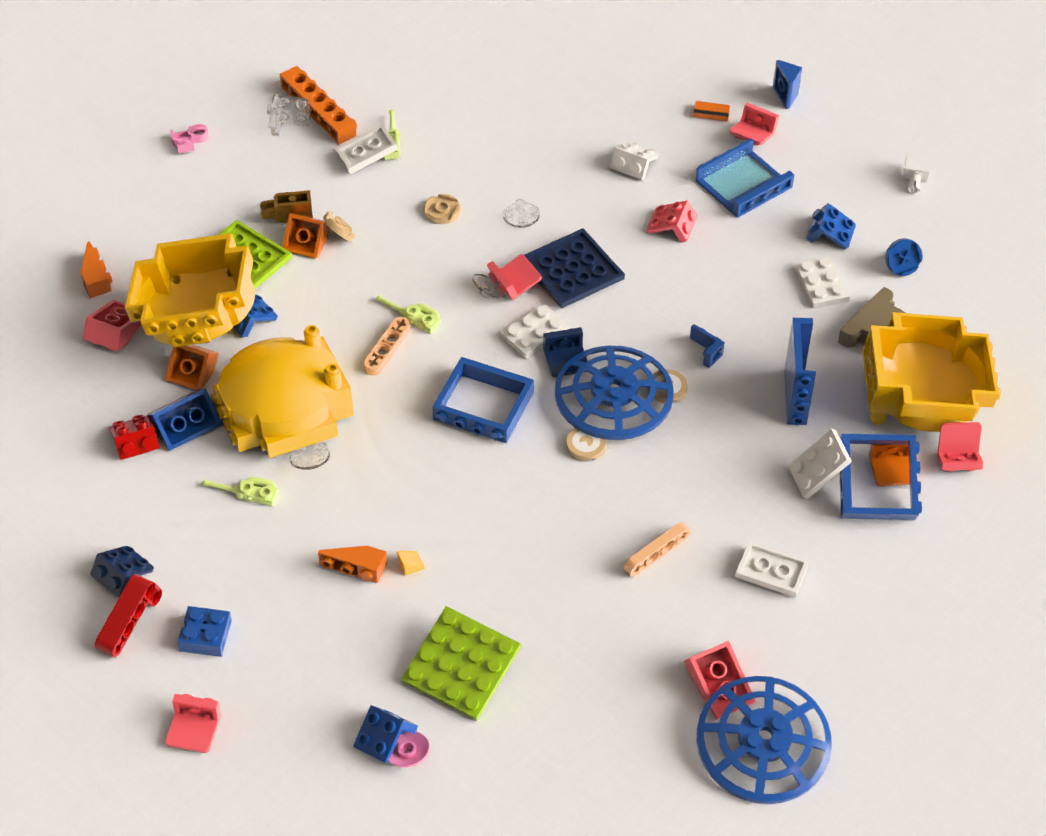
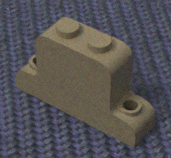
M883 287L840 329L838 343L845 347H853L859 342L865 344L871 325L888 326L892 312L906 313L894 306L893 292Z

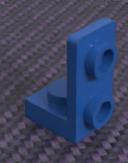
M693 324L691 326L690 339L705 347L703 365L710 368L723 356L725 342L705 329Z

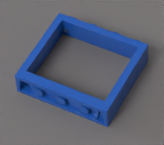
M461 357L432 407L433 420L507 444L534 393V380ZM462 376L520 394L503 425L445 406Z
M841 434L840 439L849 457L850 444L908 445L910 508L852 507L850 463L839 472L841 519L916 520L919 513L922 512V502L918 501V494L921 493V482L918 481L917 474H920V461H917L920 445L919 442H916V435Z

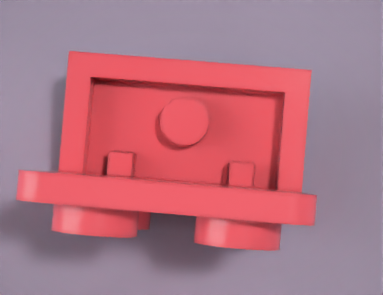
M746 103L741 121L733 126L729 133L738 139L749 140L752 138L754 140L753 145H762L774 135L779 115Z
M688 200L659 205L656 207L646 230L650 234L672 229L680 242H686L697 215Z
M519 255L501 269L493 261L487 264L490 271L488 275L494 283L497 281V286L503 294L507 293L512 301L542 279L541 274L524 255Z
M979 422L941 424L937 460L942 470L953 472L955 470L974 471L983 469V460L979 454L982 429Z
M174 694L172 703L175 714L165 740L168 747L202 753L209 752L221 717L219 702L212 698L203 699L189 694Z

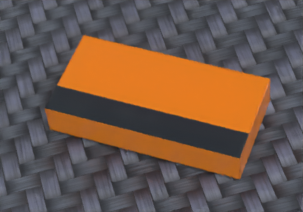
M695 101L693 117L728 121L730 105Z

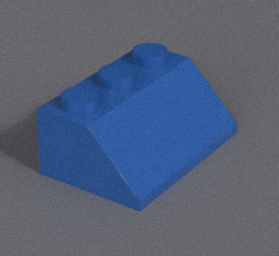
M199 388L146 414L152 422L157 436L168 451L223 425L206 388Z

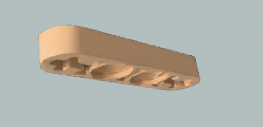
M395 318L366 357L364 368L367 374L377 375L383 370L410 331V323L407 318ZM390 337H395L397 339L394 342L387 341V339ZM380 350L387 351L384 355H380L377 352Z
M679 522L630 557L624 564V570L632 577L636 576L683 542L689 536L690 528L683 522Z

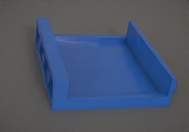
M792 318L784 368L787 424L807 425L816 377V371L805 370L813 328V318Z

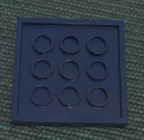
M584 228L524 255L541 274L542 279L539 281V284L561 309L625 279V273Z

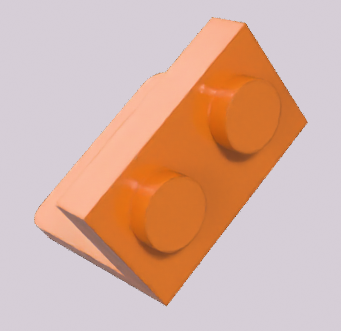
M871 444L869 459L876 485H909L908 445Z

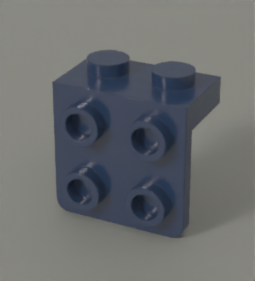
M581 327L543 333V351L552 377H557L562 367L571 358L584 351ZM584 357L579 361L586 363L588 360L587 357ZM571 365L563 376L576 374L579 368Z
M122 546L98 553L90 575L119 598L134 574L141 576L151 573L154 570V566L135 552L132 547Z

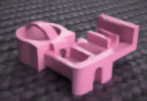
M203 124L188 126L189 130L173 133V130H171L173 146H177L178 153L194 151L193 143H201L208 139L207 127ZM196 132H204L201 135H195Z

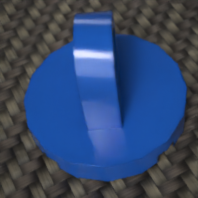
M907 238L897 239L891 243L885 254V263L888 269L900 276L914 273L919 268L918 266L923 259L919 244Z

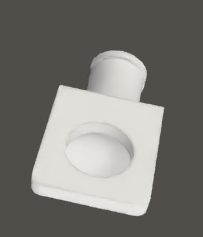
M907 153L904 162L903 179L910 180L908 191L912 193L915 187L914 194L920 192V182H927L930 170L908 167L910 153Z

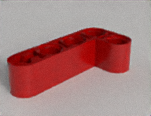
M134 574L128 581L98 634L94 644L95 649L112 657H117L129 639L146 606L154 607L160 601L162 589L155 582Z

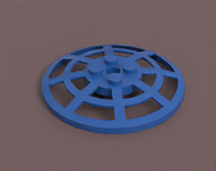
M599 346L575 355L562 367L555 382L556 405L566 421L587 435L606 440L632 439L654 430L668 416L674 397L672 380L661 363L640 350L625 346ZM606 352V355L595 357L586 363L579 361L588 355ZM614 352L633 354L641 357V359L636 360L628 356L615 355ZM616 359L633 364L628 368L616 366ZM599 361H608V366L601 369L591 366ZM652 363L664 375L667 383L655 381L652 372L645 365ZM571 365L578 367L573 385L561 388V381L565 371ZM642 369L649 380H638L634 372ZM584 371L593 375L591 382L579 383ZM616 384L619 387L612 388L610 387V385ZM638 387L650 388L649 395L645 401L637 395ZM591 389V394L594 398L589 403L586 402L580 393L581 390ZM656 389L668 390L666 403L662 410L657 413L650 406L655 398ZM574 392L576 400L584 408L577 417L567 408L562 395ZM632 401L638 405V407L632 410L622 412L621 406H625ZM601 403L605 406L613 407V412L602 411L596 407ZM643 411L652 418L641 426L623 430L622 419L636 416ZM590 413L601 418L614 419L615 430L597 428L584 421Z
M769 676L744 677L722 686L704 705L696 730L698 753L709 775L720 787L730 794L743 800L760 804L783 803L807 793L824 774L832 749L829 724L816 701L796 685ZM765 682V691L750 692L740 697L730 689L743 683ZM774 684L793 690L807 702L798 706L787 697L774 693ZM723 694L731 703L724 710L719 723H705L711 706ZM762 697L764 698V708L751 710L744 701ZM774 699L785 703L793 710L785 715L773 710ZM737 707L744 715L740 725L726 724L729 715ZM813 708L823 724L825 742L813 738L811 725L804 714ZM799 717L804 725L806 736L794 734L790 722ZM763 730L768 731L771 734V738L763 739L759 732ZM704 732H718L719 744L725 758L717 765L713 764L707 752ZM725 733L738 734L740 746L733 752L728 747ZM792 743L805 745L802 755L796 762L788 754ZM811 748L824 751L819 768L807 780L800 768L808 759ZM747 754L758 761L757 770L745 766L738 759ZM780 758L787 766L786 769L767 772V763ZM730 765H733L743 774L756 778L755 792L735 785L721 773ZM792 774L799 784V787L784 793L764 794L765 780L781 779Z

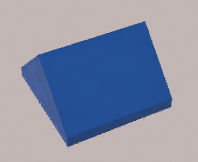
M776 60L773 89L784 107L790 109L799 94L802 67L782 60Z

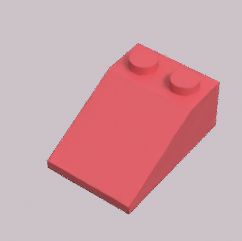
M112 300L86 317L83 339L95 345L105 346L111 351H118L127 345L141 325V321L131 322L125 309V303Z
M729 641L684 660L691 679L705 702L722 686L745 677ZM748 683L730 688L739 697L752 692ZM723 694L717 698L710 708L716 720L721 718L724 710L731 703ZM753 698L744 702L750 705L755 703L756 700ZM736 707L731 713H733V712H735V711H737V710H739V709Z

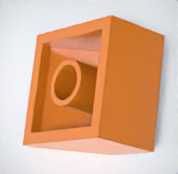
M289 213L282 247L293 253L318 258L327 241L330 227L324 220Z
M197 345L173 347L165 380L194 390L204 388L215 370L219 352Z

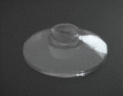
M475 274L472 277L474 285L480 290L479 293L483 297L505 298L506 294L501 292L497 286V281L494 283L490 277L482 274Z

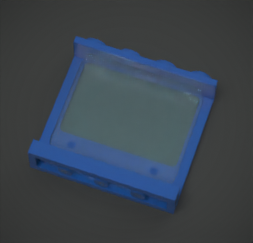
M752 138L696 168L695 181L737 218L793 188L794 174L789 170L781 175L753 151L754 140Z

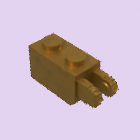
M310 190L276 193L273 196L274 200L262 201L260 203V216L262 219H276V222L288 221L289 213L313 218Z

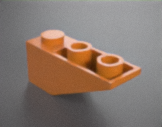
M90 241L86 245L81 277L89 298L111 292L110 283H113L110 273L105 272L106 266L104 261L99 260L98 249L96 247L93 248Z
M367 545L318 551L319 565L327 569L341 571L346 575L362 578L365 581L378 583L387 566V551Z

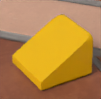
M397 551V560L405 576L425 569L417 551Z

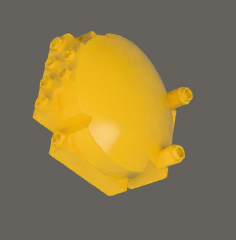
M232 233L157 243L154 259L135 261L125 304L130 321H141L147 336H154L156 341L171 345V347L210 343V340L225 334L245 318L254 303L255 289L250 277L253 259L248 245L236 247Z
M892 312L888 326L871 325L862 354L872 423L880 425L885 422L887 415L896 417L899 423L922 431L940 432L942 423L972 421L979 413L981 407L993 408L996 400L1000 398L1001 390L997 387L998 373L994 369L995 358L992 357L993 344L989 341V335L967 332V327L964 326L962 317Z
M308 325L303 332L304 340H295L292 337H277L262 340L243 348L223 368L219 383L212 385L214 393L211 394L214 406L218 405V415L220 419L224 418L226 432L230 431L231 443L233 446H237L239 452L260 446L262 451H266L268 457L272 458L338 436L336 421L354 415L351 387L323 336L320 337L319 329L315 325Z

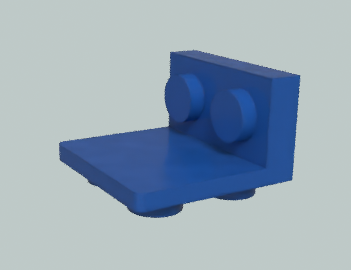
M370 705L353 747L384 763H388L400 734L405 735L406 731L415 734L418 725L390 711Z

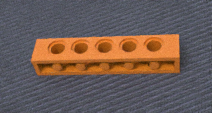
M295 66L280 73L281 88L338 144L357 136L355 120L350 118L345 110L341 109L335 100L331 99L314 80H311L304 70L302 71L298 66Z

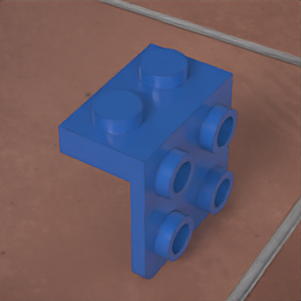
M829 203L821 209H816L812 214L813 220L808 226L806 239L813 242L824 234L843 249H847L856 227L855 222Z
M255 294L254 303L250 311L233 328L241 337H248L255 321L277 320L278 315L274 312L273 308L263 301L261 296Z

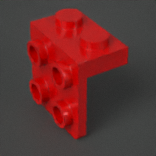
M136 415L132 417V420L125 422L123 420L116 421L109 427L120 460L160 448L154 426L147 416Z

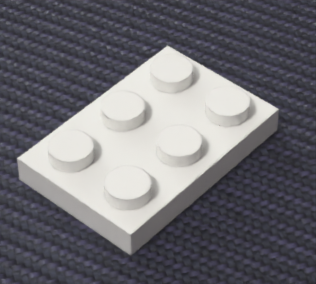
M381 124L335 148L350 174L398 150V147L386 128Z
M831 257L795 263V270L813 308L849 302L850 295Z
M544 304L502 330L501 338L527 359L543 348V333L570 329V326Z
M830 429L788 467L802 496L809 499L852 461L837 431Z
M749 541L736 571L735 578L796 598L809 566V560Z

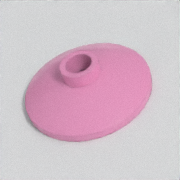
M406 731L405 735L400 734L388 762L394 766L404 768L421 763L427 757L430 749L427 738L419 732L413 734Z

